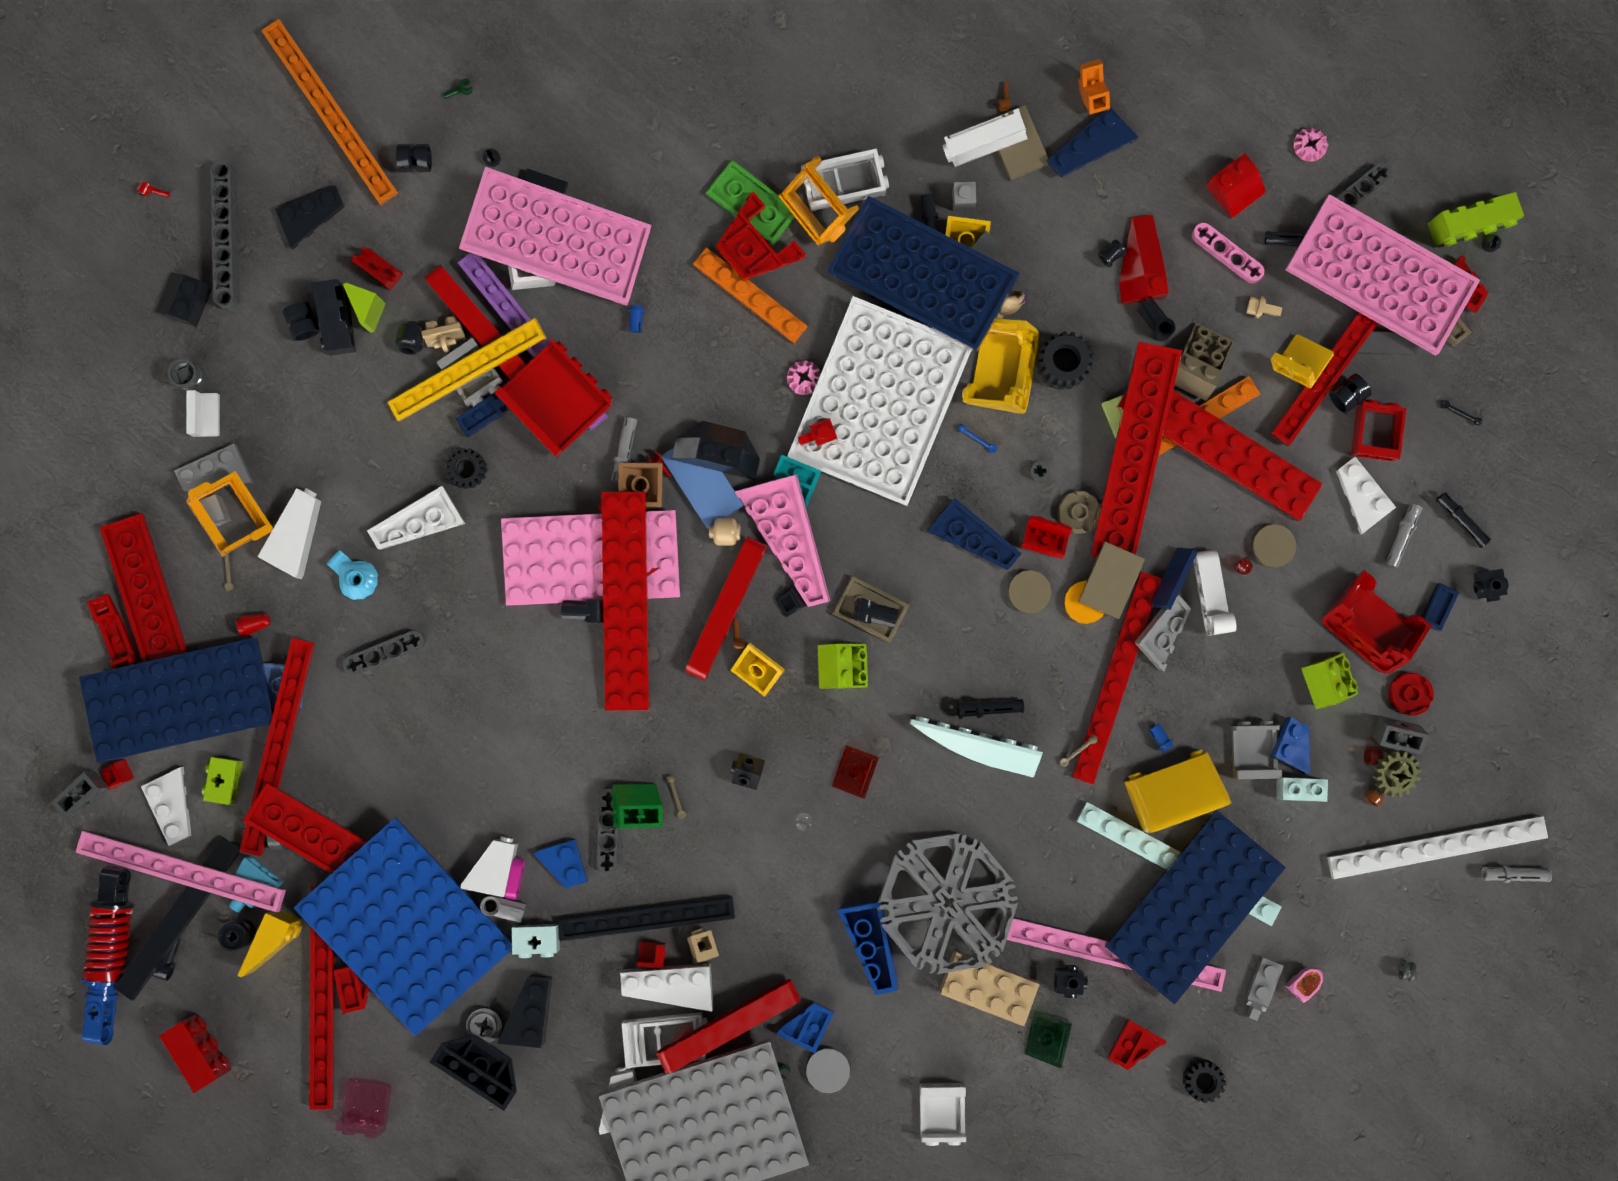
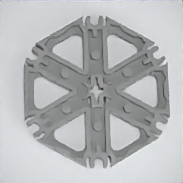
M960 834L914 840L905 845L909 853L905 855L899 850L897 856L896 854L894 855L878 903H887V905L883 904L878 907V910L887 911V917L881 918L880 922L890 921V924H883L881 926L914 966H917V961L920 958L921 961L918 964V969H923L925 962H927L931 966L929 973H934L937 968L935 975L987 966L986 964H990L992 961L988 957V953L992 952L997 957L1004 950L1018 903L1009 904V902H1014L1018 899L1017 896L1011 897L1008 894V890L1014 889L1015 885H1005V883H1012L1014 881L981 841L978 843L977 849H975L977 839H973L971 845H967L965 843L967 835H963L959 842ZM948 846L952 850L944 879L923 855L925 849ZM974 860H982L994 874L996 882L992 885L965 889ZM901 870L906 871L925 895L894 899L891 891L898 872ZM944 898L946 900L951 899L953 901L951 903V906L953 907L952 909L950 907H944ZM1000 908L1003 912V917L997 935L991 937L971 911ZM931 918L921 948L918 950L913 949L899 933V924ZM952 928L971 949L972 956L969 960L948 963L943 959Z

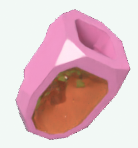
M1308 967L1294 975L1285 986L1295 997L1305 1003L1320 989L1323 982V972L1318 968Z

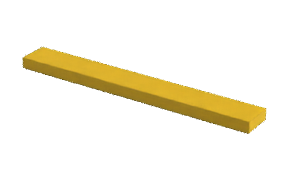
M534 318L387 403L396 420L401 421L547 337L538 320Z

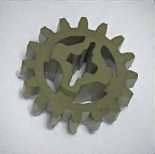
M1392 749L1391 755L1385 752L1383 760L1377 759L1380 763L1379 766H1373V769L1377 770V773L1372 775L1377 780L1374 783L1375 786L1379 787L1381 792L1391 797L1395 795L1402 797L1403 792L1410 794L1409 788H1416L1417 786L1414 782L1421 779L1417 776V773L1422 772L1420 768L1416 767L1419 765V761L1414 759L1415 756L1403 750L1398 752Z

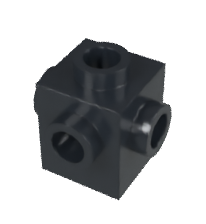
M1503 569L1474 573L1475 582L1473 589L1478 599L1486 598L1487 602L1500 600L1502 595H1508L1509 584L1504 576Z
M740 753L738 761L733 760L730 773L734 774L732 783L757 790L765 760Z
M1065 965V968H1055L1054 991L1057 994H1064L1066 998H1077V995H1083L1084 989H1087L1088 977L1084 976L1085 973L1076 965Z

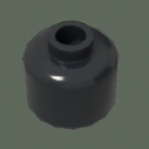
M409 321L399 326L395 343L402 353L415 355L423 350L425 339H423L421 331H424V329L420 327L419 323Z

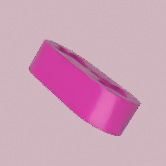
M514 857L512 860L505 892L506 899L517 900L525 868V859Z

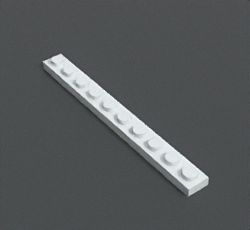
M1536 816L1329 856L1327 859L1331 878L1338 879L1548 838L1544 816Z

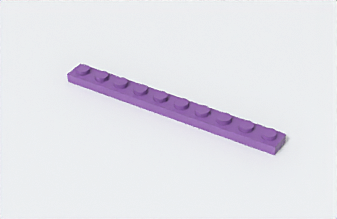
M469 253L458 262L511 330L531 320L479 255ZM544 339L527 350L535 358L550 343L547 339ZM606 413L589 427L591 431L608 418Z

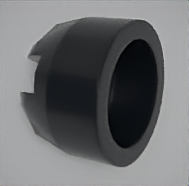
M490 148L484 151L483 160L487 166L496 167L501 161V156L497 150ZM489 153L495 158L492 162L488 156Z
M1490 234L1482 240V248L1489 253L1496 251L1501 246V238L1496 234Z

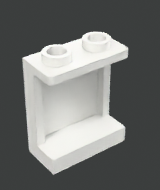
M920 1083L921 1142H926V1145L929 1146L939 1145V1142H948V1145L953 1146L966 1142V1087L964 1083Z

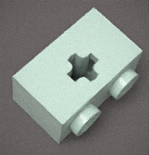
M1293 777L1277 779L1276 799L1327 802V779Z
M558 924L515 925L512 927V955L518 954V958H531L532 954H541V957H554V953L560 950ZM535 936L537 940H541V943L535 946L534 942H531Z

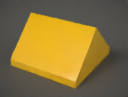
M948 216L945 235L971 248L985 231L990 232L991 221Z
M749 643L730 671L765 697L785 669Z

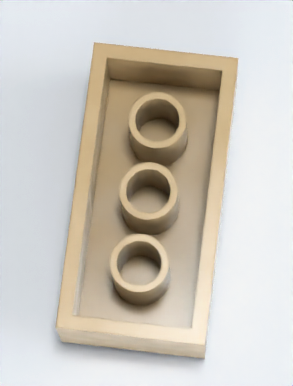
M954 949L949 963L969 960L972 955ZM992 963L986 964L987 966L945 973L939 988L941 995L1025 1026L1040 985L1036 980Z

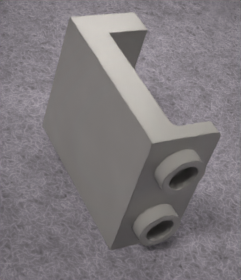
M471 338L437 361V364L444 370L481 348ZM493 368L456 390L464 400V403L471 408L482 402L488 395H495L494 392L499 387L502 388L505 383Z
M1259 721V726H1251V722H1237L1238 726H1231L1233 779L1282 778V770L1278 769V760L1271 757L1277 742V730H1280V726L1273 725V721Z

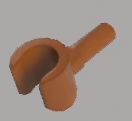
M1007 81L1003 82V99L998 100L1000 112L1010 110L1011 99L1009 97V82Z
M733 620V647L735 650L744 651L746 639L739 638V621Z

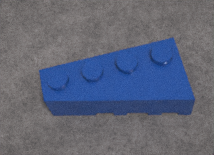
M878 900L841 906L837 911L853 942L855 951L862 962L875 995L898 991L899 982L890 936L881 926L887 924V922H880L881 918L886 917L885 910H878V907L884 903H878Z

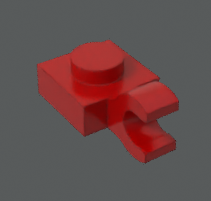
M830 418L809 426L811 433L798 437L800 446L815 441L817 447L838 439Z

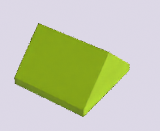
M349 283L343 284L360 324L370 333L375 332L386 303L376 293Z

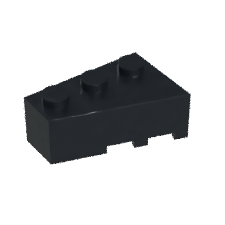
M338 279L312 282L318 325L322 335L320 338L322 349L330 356L356 352L350 300L343 284Z
M530 975L526 979L497 1044L533 1048L543 1047L546 1039L553 977Z

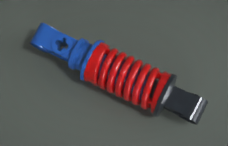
M104 867L99 875L98 900L90 901L89 923L94 926H89L88 932L95 934L87 936V940L92 943L86 945V949L91 951L86 952L85 957L92 960L84 962L86 967H84L83 977L81 978V983L88 985V992L85 993L86 1008L82 1030V1040L86 1043L106 1046L111 1042L114 1035L113 1026L116 1000L119 996L114 987L126 971V955L128 954L126 947L129 945L127 939L130 937V933L128 930L131 928L129 921L132 919L130 914H132L135 905L127 901L131 873L125 868Z

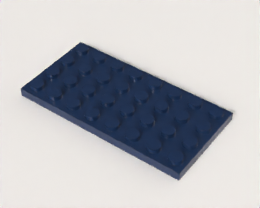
M870 196L867 197L827 270L828 274L977 352L1020 276L1019 272Z
M257 637L79 677L97 763L271 724L274 712Z
M1215 810L1114 933L1105 947L1175 1005L1286 867L1218 810Z

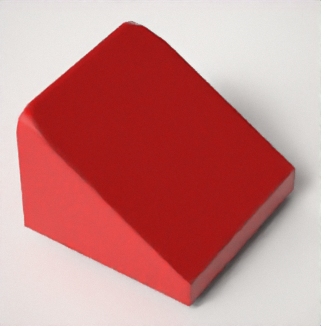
M126 760L114 762L100 770L109 790L134 779Z

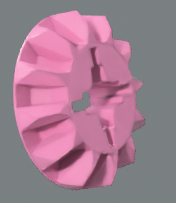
M1313 127L1302 129L1294 139V151L1304 161H1317L1327 151L1329 145L1326 140L1327 136L1321 132V129L1317 130ZM1308 139H1310V141H1318L1314 145L1315 149H1313L1312 146L1305 147V145L1309 142Z
M806 360L795 362L787 373L789 387L795 393L801 395L813 393L821 375L820 369L813 362ZM807 370H809L808 378L810 379V381L804 380L803 383L801 382V384L799 385L800 376L797 374V372L799 374H804L805 372H807Z

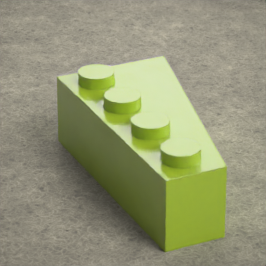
M1514 192L1492 198L1487 201L1488 204L1480 201L1468 206L1467 209L1466 206H1461L1451 212L1449 210L1442 211L1427 223L1435 247L1443 245L1444 248L1457 244V240L1464 239L1466 242L1477 238V234L1483 232L1485 235L1498 231L1497 228L1502 226L1505 229L1516 226L1518 224L1517 221L1524 217L1517 193Z

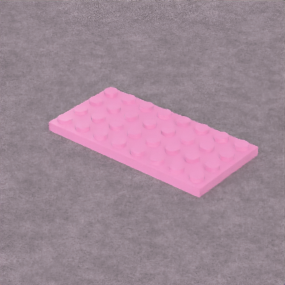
M485 167L459 249L627 306L652 225Z
M1330 194L1324 200L1285 269L1435 356L1440 353L1480 279Z
M676 510L646 511L647 573L652 568H660L647 576L648 599L680 597ZM602 514L501 519L506 606L562 603V601L566 600L585 602L586 600H603Z

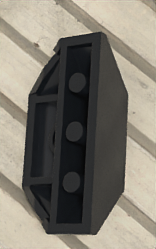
M707 421L700 422L676 438L671 460L756 480L760 458L745 431Z
M476 1034L442 1042L429 1062L503 1111H505L517 1092L512 1058Z

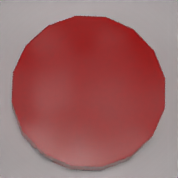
M1414 672L1403 673L1397 676L1390 684L1388 691L1389 701L1393 708L1400 714L1408 716L1420 715L1427 711L1434 698L1433 687L1429 680Z

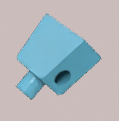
M252 856L245 857L235 873L237 876L274 887H279L284 882ZM234 899L229 903V907L236 912H240L245 905L250 908L257 907Z

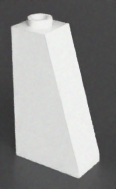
M296 488L258 555L262 560L298 579H302L304 576L321 501L315 498L317 494L307 488L304 491Z

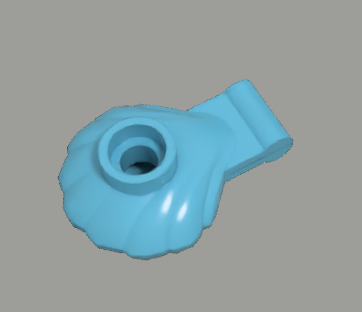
M340 549L326 563L339 575L340 589L346 597L352 600L364 599L374 593L378 585V573L371 563L366 561L353 562Z

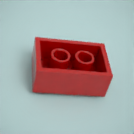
M198 1014L181 1021L159 1035L193 1093L198 1092L231 1071L228 1058L221 1054L216 1038L209 1034L206 1029L207 1024L205 1020L199 1017Z

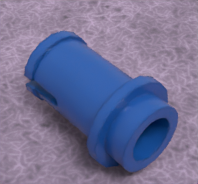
M631 305L630 309H628L630 313L628 332L642 333V319L645 311L643 306Z
M1160 723L1148 730L1157 742L1158 750L1161 749L1162 752H1165L1174 746L1172 743L1173 739H1169Z

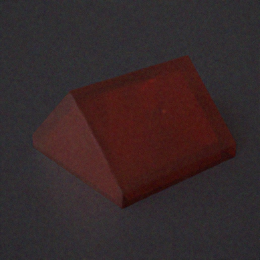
M846 745L832 787L865 799L879 757Z

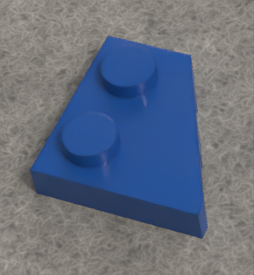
M1287 717L1271 757L1304 775L1310 774L1309 726L1292 717Z
M576 839L534 852L535 856L565 888L588 882Z
M813 1002L778 1029L777 1035L815 1053L834 1011Z

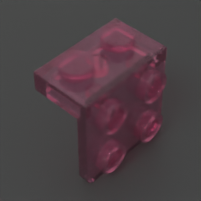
M357 1080L348 1081L346 1084L343 1114L336 1121L335 1130L342 1131L344 1135L362 1133L367 1138L380 1136L387 1126L391 1086L389 1084Z

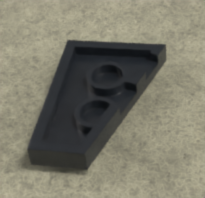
M333 185L278 207L275 210L289 246L293 250L298 246L299 242L313 234L317 227L322 223H326L345 206L338 188Z

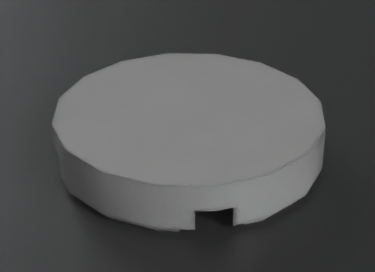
M835 1048L817 1050L810 1056L807 1062L806 1075L808 1081L814 1089L822 1093L839 1091L846 1085L850 1077V1066L846 1056Z

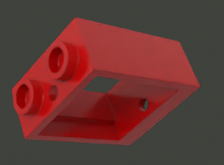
M1366 399L1365 402L1358 404L1351 456L1389 462L1399 460L1401 458L1407 408L1399 407L1400 404L1393 402L1386 403V405L1378 404L1377 400ZM1366 412L1394 416L1390 449L1362 445Z

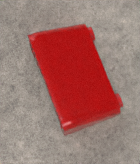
M1363 570L1329 608L1322 618V623L1376 670L1384 674H1390L1411 661L1432 625L1419 615H1410L1406 618L1401 616L1372 592L1377 586V582L1371 574Z

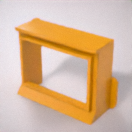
M816 156L805 164V167L779 195V198L819 246L828 241L835 242L845 232L846 228L844 225L859 210V207L857 205L849 209L845 207L817 172L816 168L822 161L819 156ZM807 178L812 181L839 215L826 230L795 192Z
M236 471L212 484L204 482L188 492L187 504L222 557L251 540L256 541L273 530L272 525ZM228 484L258 527L257 530L231 545L227 544L199 501Z

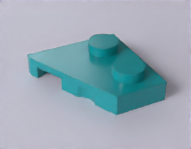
M781 454L773 475L777 479L797 475L807 509L822 471Z

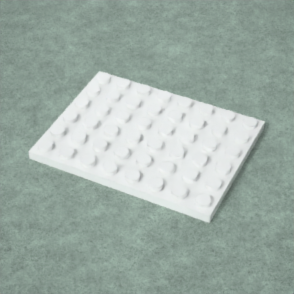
M853 296L787 457L908 506L972 349L933 328ZM829 418L831 419L838 438L837 440L818 447L815 441L800 446L798 437L811 433L809 426Z

